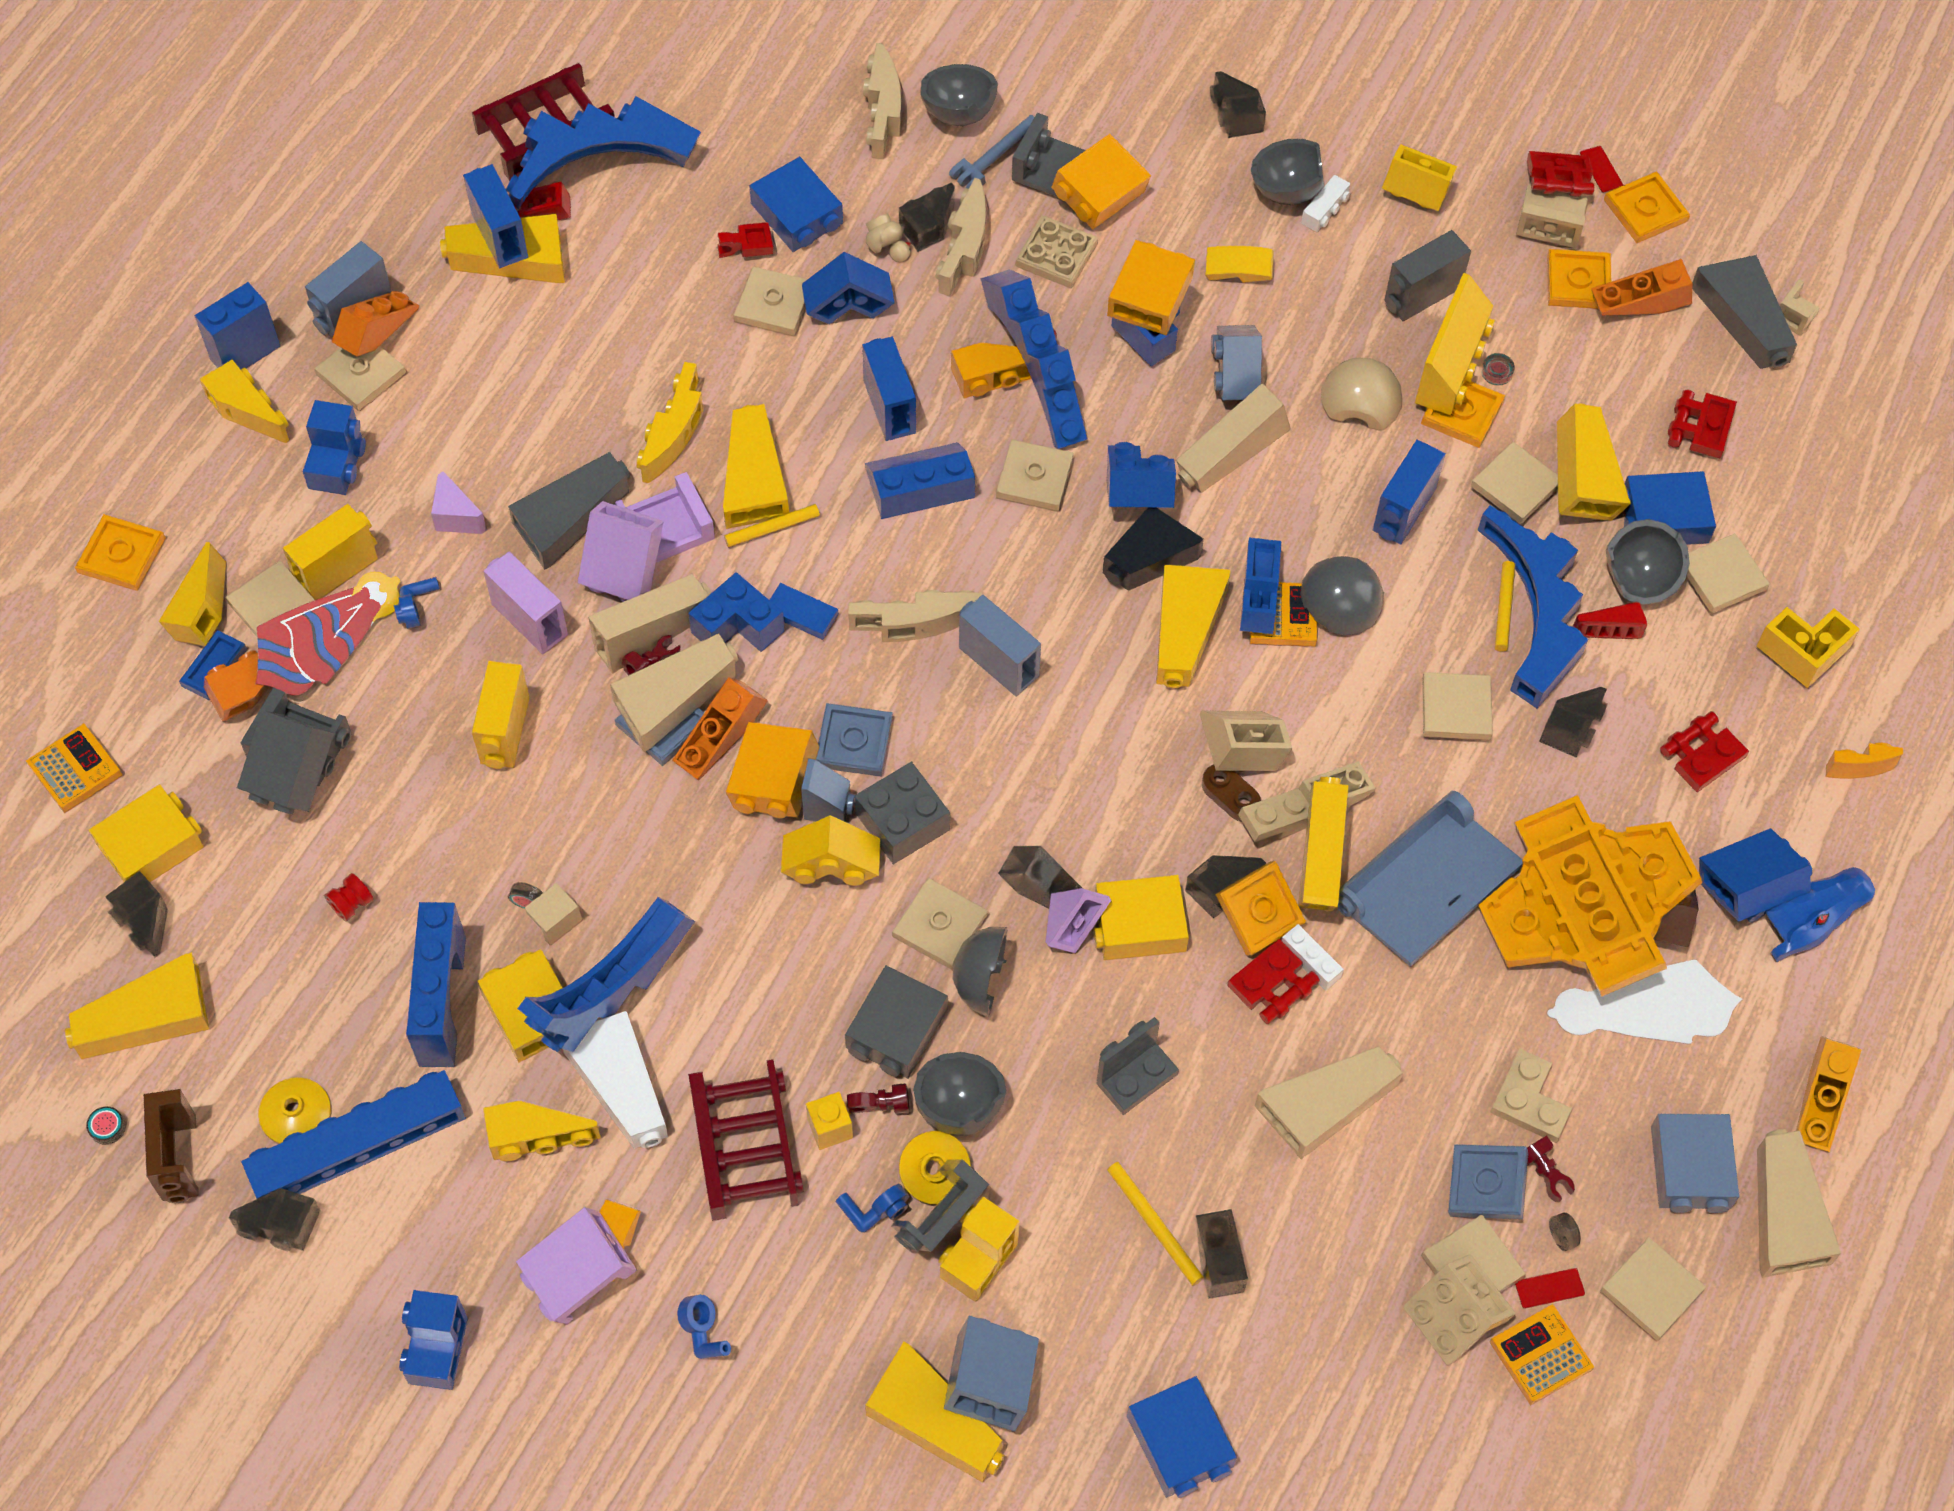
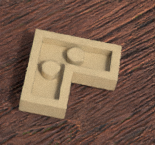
M1519 1048L1490 1113L1541 1137L1547 1135L1552 1142L1557 1143L1572 1108L1539 1093L1552 1063Z

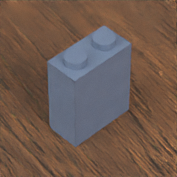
M362 241L305 286L309 299L307 304L314 316L313 324L322 334L326 335L328 333L332 337L342 308L392 292L383 258Z
M981 595L975 602H968L961 609L959 614V649L1017 697L1039 677L1041 643L985 595Z
M1658 1114L1651 1125L1659 1208H1670L1675 1213H1685L1692 1209H1707V1212L1723 1213L1731 1209L1739 1198L1730 1114Z
M969 1315L957 1336L943 1409L1015 1432L1027 1412L1039 1338L1028 1335L1020 1330L1006 1328L991 1323L986 1319Z

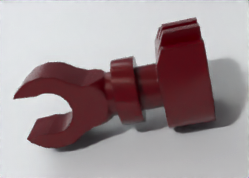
M663 636L659 639L656 647L652 651L648 650L643 653L642 657L634 651L624 656L622 659L623 670L629 676L680 652L681 645L672 650H666L664 648L672 643V636Z
M907 1084L892 1085V1092L887 1093L885 1089L878 1090L877 1094L865 1092L847 1094L849 1113H863L880 1108V1111H887L888 1107L893 1106L896 1115L910 1114Z
M1546 1135L1527 1147V1166L1535 1163L1537 1174L1544 1176L1548 1196L1553 1201L1560 1202L1562 1197L1555 1188L1556 1183L1562 1184L1570 1195L1574 1192L1575 1185L1570 1177L1555 1168L1557 1165L1555 1160L1547 1157V1154L1554 1145Z

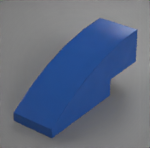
M1249 537L1240 631L1273 634L1279 585L1281 541Z

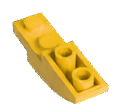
M684 362L681 374L676 373L674 377L673 392L675 394L673 400L668 399L665 413L656 412L653 423H648L646 426L645 442L647 443L645 450L640 449L637 457V468L641 469L642 481L645 483L653 481L677 459L698 426L703 412L701 392L696 391L699 380L697 364Z

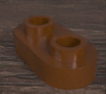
M1214 764L1204 771L1202 778L1204 793L1233 819L1242 822L1238 815L1241 808L1261 801L1259 793L1235 771H1216ZM1222 776L1225 778V780L1219 782L1215 780L1214 777ZM1247 798L1250 802L1244 804L1241 803L1238 799Z

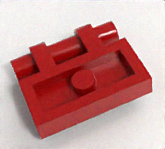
M1529 151L1527 166L1530 178H1532V190H1542L1543 194L1564 192L1570 193V196L1581 197L1582 194L1593 195L1595 185L1591 183L1593 171L1589 156Z
M1683 390L1681 398L1677 399L1674 407L1675 419L1671 421L1668 428V444L1671 447L1677 448L1680 447L1682 439H1691L1689 450L1720 459L1724 451L1737 401L1706 393L1703 402L1694 400L1695 393L1693 391ZM1689 416L1698 417L1696 425L1687 422Z
M1712 711L1705 716H1697L1690 722L1688 728L1682 732L1676 731L1668 737V742L1660 747L1661 753L1666 758L1675 753L1681 758L1674 769L1697 793L1745 759L1749 753V750L1727 727L1718 734L1711 729L1712 726L1719 722L1718 716ZM1698 737L1704 744L1694 750L1689 743Z
M1278 939L1228 980L1227 986L1250 1010L1262 1002L1266 1008L1259 1013V1016L1266 1024H1269L1276 1017L1281 1019L1289 1012L1288 1007L1299 998L1304 1000L1312 993L1311 988L1318 984L1320 979L1313 971H1310L1303 978L1298 977L1296 973L1302 969L1303 962ZM1284 983L1288 986L1289 989L1280 997L1273 993Z

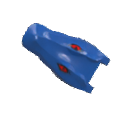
M1851 867L1833 876L1811 881V892L1747 918V920L1751 923L1766 914L1784 940L1783 943L1771 951L1776 962H1779L1788 956L1819 946L1830 936L1834 929H1837L1848 919L1854 910L1872 901L1875 895V887L1870 877L1862 869Z

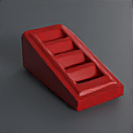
M562 181L536 187L521 205V210L517 212L520 218L557 214V220L571 218L570 194ZM529 203H533V207L529 208Z
M1634 602L1578 614L1573 627L1577 628L1586 638L1639 639L1642 638L1645 632L1647 620L1640 602Z

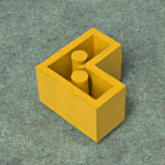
M1786 607L1765 627L1756 646L1808 688L1850 649L1860 629L1835 608L1814 627H1811L1796 613Z
M829 815L783 835L781 873L794 878L796 882L801 884H811L816 879L831 874L842 879L848 885H861L864 881L879 876L880 838Z
M982 1197L976 1206L972 1204L961 1217L960 1240L955 1246L948 1245L938 1261L941 1264L940 1278L975 1302L1017 1247L1020 1221L985 1197Z

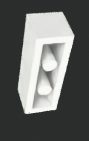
M1334 175L1303 211L1301 224L1315 232H1318L1321 227H1325L1331 215H1335L1338 212L1342 202L1345 203L1349 199L1351 194L1349 192L1350 183Z
M1299 924L1282 937L1281 941L1303 962L1302 968L1307 973L1313 971L1319 977L1320 982L1318 984L1325 991L1341 979L1344 969Z

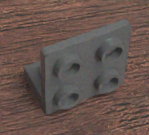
M1037 113L1012 157V180L1057 196L1051 188L1057 171L1086 150L1051 138V131L1048 130V116Z
M1155 1017L1147 1023L1140 1021L1130 1029L1128 1037L1120 1043L1116 1041L1110 1043L1100 1053L1101 1057L1099 1059L1096 1084L1122 1115H1125L1178 1075L1179 1069L1156 1043L1160 1022Z

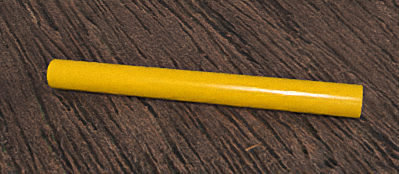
M1119 1162L1112 1164L1107 1169L1109 1174L1191 1285H1197L1204 1279V1276Z

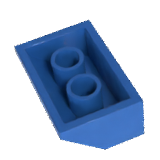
M958 442L865 463L866 472L881 519L975 498V475L967 451Z

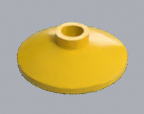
M300 1077L285 1079L272 1086L263 1096L258 1110L259 1123L266 1136L280 1144L287 1136L297 1132L305 1133L316 1128L324 1119L330 1118L331 1103L326 1091L315 1081ZM294 1102L298 1103V1107L296 1110H286L289 1104Z
M941 1131L921 1133L911 1139L901 1153L899 1159L901 1182L907 1192L915 1199L928 1204H938L954 1186L938 1170L947 1160L963 1159L971 1167L969 1155L963 1144L950 1134ZM931 1160L935 1161L938 1165V1170L933 1175L929 1174L926 1170V1165Z

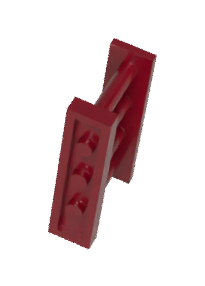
M580 63L564 68L547 78L490 104L483 105L472 112L475 131L478 136L490 130L504 150V152L500 153L504 174L509 181L513 175L520 176L524 168L520 166V163L528 148L525 147L526 142L515 146L501 125L517 118L525 129L531 119L528 112L544 106L552 117L571 126L573 120H568L555 100L571 93L583 112L588 103L593 105L582 89L585 87ZM609 104L598 108L615 117L614 111Z
M774 1059L766 1060L768 1077L712 1086V1083H704L703 1072L688 1074L712 1221L727 1219L725 1206L732 1205L731 1201L789 1191L791 1207L798 1206L797 1193L804 1192L801 1172H793L780 1099V1093L786 1092L783 1070H775ZM771 1091L774 1110L718 1119L717 1116L710 1117L708 1105L715 1104V1100ZM777 1124L780 1143L723 1153V1149L715 1150L714 1138H720L722 1133ZM783 1157L786 1177L729 1187L728 1183L721 1184L719 1172L726 1171V1167Z

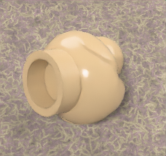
M888 213L866 223L869 230L866 235V244L873 252L879 253L881 248L891 245L889 254L894 261L904 262L909 258L911 252L910 245L912 243L901 240L903 228L899 223L891 221Z

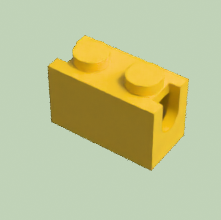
M1400 144L1392 159L1382 189L1389 191L1396 197H1404L1414 201L1424 208H1432L1439 211L1457 166Z

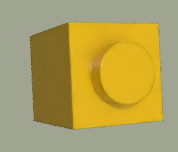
M840 1091L805 1103L807 1120L819 1150L853 1138L852 1122Z

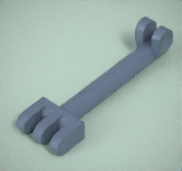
M1029 115L973 164H970L963 158L950 170L949 175L953 179L958 178L957 182L961 186L966 185L968 189L974 178L980 179L982 185L985 184V176L982 172L1024 137L1034 116Z

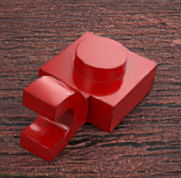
M768 222L738 225V233H718L719 244H717L719 258L729 257L735 254L737 250H741L742 257L773 254V242Z

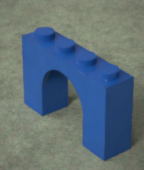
M419 902L406 1032L419 1067H455L458 1034L451 1016L450 976L451 969H463L466 936L455 903Z

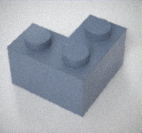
M1255 325L1217 326V335H1211V352L1214 354L1215 359H1218L1220 362V372H1214V390L1219 391L1222 400H1244L1261 385L1262 335Z

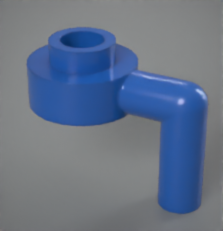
M437 577L407 584L400 588L399 604L394 605L399 624L405 623L407 629L421 626L414 596L439 590Z
M896 1184L883 1192L873 1202L872 1208L865 1214H863L847 1192L839 1196L835 1202L859 1232H867L881 1219L889 1217L892 1220L902 1214L908 1207L905 1202L908 1200L909 1195L900 1184Z
M701 1294L687 1296L680 1302L677 1311L679 1324L686 1332L692 1334L694 1355L697 1358L705 1359L727 1356L731 1352V1345L728 1341L710 1343L707 1341L706 1331L713 1326L716 1313L712 1301L707 1296Z

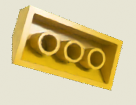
M1463 273L1426 359L1415 399L1416 404L1448 415L1452 414L1455 404L1462 405L1468 388L1463 386L1464 381H1472L1477 367L1473 360L1474 358L1481 359L1486 342L1482 341L1483 336L1490 337L1495 320L1490 318L1493 304L1469 274Z

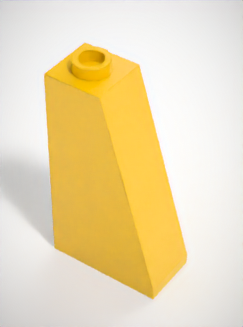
M557 214L521 218L528 258L500 269L476 223L444 226L445 239L440 240L442 258H448L451 270L565 283Z
M1575 403L1557 421L1558 510L1560 515L1613 521L1631 502L1602 409L1597 406Z
M764 404L746 405L732 411L723 499L726 529L764 522L789 513L788 497Z
M1164 565L1156 684L1165 685L1169 688L1190 686L1226 597L1230 570Z
M1320 777V782L1314 781L1311 784L1298 900L1299 908L1333 911L1338 907L1348 785L1340 784L1341 779Z
M192 952L184 954L69 1013L70 1027L65 1028V1036L68 1047L70 1049L75 1048L80 1058L86 1059L209 1030L200 969Z
M903 1341L865 1404L866 1416L981 1482L985 1480L988 1473L995 1475L1005 1456L1000 1453L1002 1449L1000 1437L983 1421L943 1409L948 1384L911 1345Z

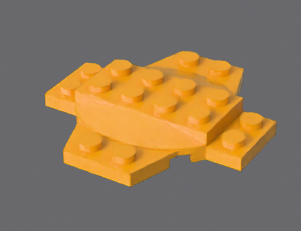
M1576 795L1514 822L1527 849L1522 860L1523 866L1520 875L1515 879L1512 877L1478 905L1507 967L1563 961L1576 967L1585 968L1593 979L1601 997L1667 969L1666 962L1653 938L1658 931L1662 917L1702 884L1701 876L1671 821L1626 827L1624 832H1615L1606 829L1605 824L1592 822L1579 796Z

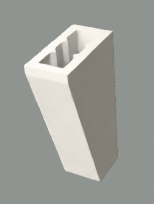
M627 1011L595 1021L574 1052L564 1049L563 1052L634 1149L656 1146L661 1143L662 1139L668 1137L667 1129Z

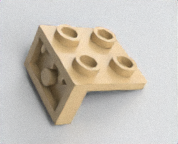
M1529 184L1526 189L1516 235L1577 248L1585 221L1584 214L1588 198L1582 195L1581 197L1570 196V193L1564 192L1543 194L1542 190H1532L1531 184Z
M1471 1254L1446 1264L1404 1305L1405 1311L1447 1365L1454 1363L1487 1331L1508 1322L1516 1314Z

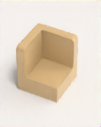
M1798 279L1780 304L1790 330L1799 336L1804 333L1820 309L1799 296L1804 282Z
M557 883L525 907L526 913L542 929L545 941L549 945H552L582 921L579 906Z

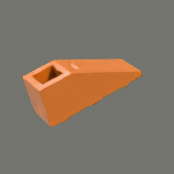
M1679 259L1593 287L1591 291L1602 316L1660 314L1692 304L1693 283L1683 260Z
M392 291L341 309L331 342L357 357L375 351L418 310L419 305L409 300L406 294Z
M256 650L243 654L239 657L238 662L229 666L221 664L212 668L204 678V689L222 722L254 708L270 687L255 684L258 670V653Z
M728 677L672 761L697 780H700L745 733L748 722L755 721L768 700L743 681Z

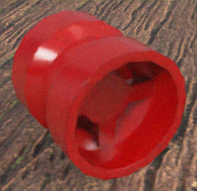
M353 873L343 879V887L338 889L332 888L324 895L330 907L344 921H348L355 915V910L358 908L357 905L366 906L374 899L365 884Z

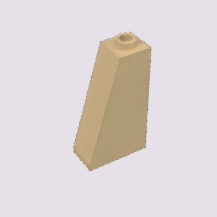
M1263 383L1259 385L1176 459L1180 470L1178 473L1179 478L1189 488L1194 485L1201 493L1291 429L1284 404Z
M691 574L594 613L588 618L595 651L612 674L624 667L622 659L630 652H637L642 657L643 653L648 650L652 651L656 647L661 637L671 635L673 638L690 628L688 613L712 593L710 588L704 582L700 584L694 575Z
M716 634L610 684L613 702L643 752L651 749L692 714L694 710L720 690L728 677L734 678L736 676L735 662L738 661L737 654L731 643H724L720 634Z
M1378 1046L1263 1089L1258 1093L1255 1107L1302 1160L1396 1088L1403 1072L1397 1059L1390 1053L1386 1054Z
M1786 1129L1771 1131L1766 1134V1137L1757 1148L1759 1261L1762 1278L1832 1265L1841 1254L1800 1130L1788 1133Z

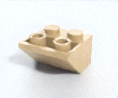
M1202 710L1200 713L1216 771H1277L1292 750L1285 722L1278 717L1263 711Z

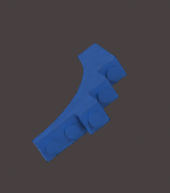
M635 96L631 105L628 103L624 104L618 118L588 103L584 112L578 110L571 126L541 111L537 119L531 117L523 132L527 136L525 147L528 148L520 163V166L524 168L519 177L513 175L506 191L509 193L514 207L519 209L530 192L549 174L567 163L583 157L613 151L639 152L660 157L684 167L698 142L701 132Z
M1010 269L980 278L988 309L994 312L1003 322L1024 359L1038 393L1054 447L1060 449L1087 440L1073 381H1076L1069 350L1057 344L1050 314L1038 309L1031 278Z
M1490 505L1482 514L1478 531L1494 543L1509 561L1515 563V569L1525 585L1532 609L1533 636L1529 655L1515 674L1510 691L1538 709L1581 658L1588 639L1577 628L1567 625V622L1577 612L1583 594L1573 584L1562 580L1573 567L1578 549L1573 547L1568 540L1560 538L1552 532L1545 540H1542L1533 530L1524 528L1512 520L1507 513L1499 511Z
M657 897L625 938L586 974L552 994L541 997H525L517 1008L527 1016L524 1022L537 1032L543 1034L544 1036L541 1041L552 1050L559 1052L560 1049L574 1052L598 1017L604 1019L615 1015L635 986L645 990L649 987L695 921L669 901Z

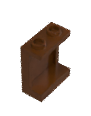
M181 1089L143 1094L146 1177L162 1201L183 1203L189 1197L199 1196L198 1186L184 1165H176L175 1131L195 1129L196 1114Z

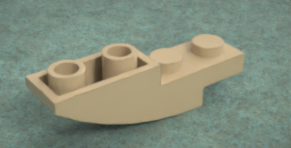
M876 43L874 55H869L867 73H871L870 78L864 79L863 96L868 97V109L871 110V121L874 122L873 127H868L866 145L871 146L872 158L884 159L888 136L900 137L901 90L898 74L888 51L882 43Z
M974 178L969 189L965 188L963 190L959 203L960 207L958 211H953L949 218L948 229H951V242L947 251L948 257L945 262L941 261L936 270L935 278L939 280V293L949 297L961 274L974 277L983 252L986 204L981 180Z
M926 590L924 592H915V603H906L904 601L874 603L868 600L857 603L849 602V631H882V642H902L936 636L958 628L961 609L968 602H975L982 593L969 590L958 592Z
M1358 761L1303 780L1297 789L1242 807L1238 815L1254 842L1274 835L1281 839L1307 828L1311 784L1314 781L1320 782V777L1341 779L1340 784L1348 785L1347 808L1373 793L1376 788Z

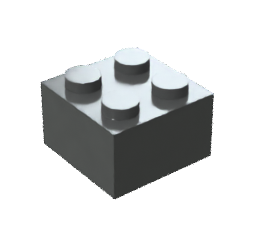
M912 761L855 795V814L870 834L880 838V848L893 865L950 831V811Z

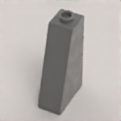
M1757 255L1698 267L1692 282L1693 291L1756 365L1763 369L1767 367L1778 368L1790 363L1797 343Z
M608 452L508 506L512 524L544 570L551 567L587 532L590 511L602 501L615 505L616 501L621 500L629 493L627 479L630 478V473L622 460L617 462L611 452Z

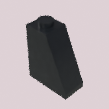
M1148 507L1104 556L1103 574L1112 584L1121 585L1128 591L1163 576L1164 565L1185 566L1198 560L1202 554L1204 538L1157 507Z

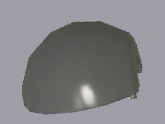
M952 64L939 67L925 75L921 81L920 94L926 109L937 120L944 124L963 127L982 120L990 111L997 95L998 82L994 75L984 68L970 64Z
M1286 139L1265 147L1252 161L1251 174L1255 186L1266 198L1281 205H1298L1311 200L1324 187L1320 145L1306 139Z
M1650 519L1633 521L1616 532L1606 548L1607 562L1613 580L1620 594L1628 601L1640 602V604L1644 605L1662 602L1675 594L1686 579L1690 565L1688 547L1680 533L1666 523Z
M1337 556L1322 560L1310 568L1302 580L1300 595L1304 609L1307 608L1317 622L1328 628V632L1345 636L1360 634L1374 625L1382 610L1384 592L1379 577L1366 562L1358 558Z
M988 927L976 931L963 942L953 961L952 979L959 996L973 1011L987 1017L991 1013L994 997L987 994L990 976L993 973H1000L1002 963L1007 961L1004 960L1007 927Z
M955 1052L942 1054L928 1061L917 1073L913 1091L917 1109L927 1124L950 1135L967 1136L983 1129L997 1115L1004 1103L1006 1086L1003 1075L993 1063L979 1055Z

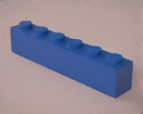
M443 1070L439 1073L431 1072L423 1075L417 1083L405 1088H394L388 1091L383 1098L372 1103H360L353 1107L351 1112L343 1116L324 1119L316 1128L305 1133H293L276 1146L257 1149L249 1155V1158L242 1160L241 1163L256 1199L264 1211L465 1120L466 1117L446 1071Z

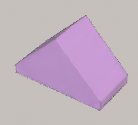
M444 472L438 474L431 512L435 530L482 534L487 531L483 513Z
M1083 888L1052 893L1045 941L1047 945L1076 953L1111 902L1110 897Z

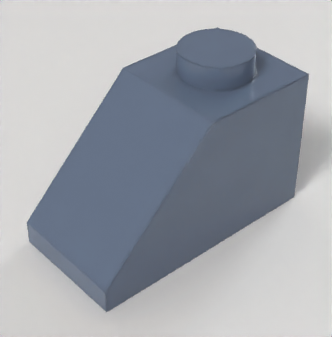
M808 758L801 788L804 820L818 821L831 815L845 822L846 815H852L855 806V795L850 792V781L817 760Z

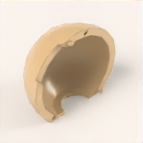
M1351 358L1340 363L1328 374L1321 388L1322 405L1327 415L1334 420L1344 422L1347 418H1359L1368 424V428L1381 431L1396 421L1401 410L1402 398L1399 381L1391 368L1374 359Z

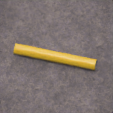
M813 504L726 534L724 539L727 547H731L820 516L817 505Z
M1504 561L1502 563L1495 650L1500 652L1508 650L1515 563L1512 561Z

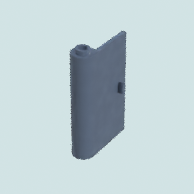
M1450 791L1340 887L1337 908L1343 915L1351 916L1411 967L1476 909L1483 900L1523 866V859L1474 821L1473 807L1462 794Z

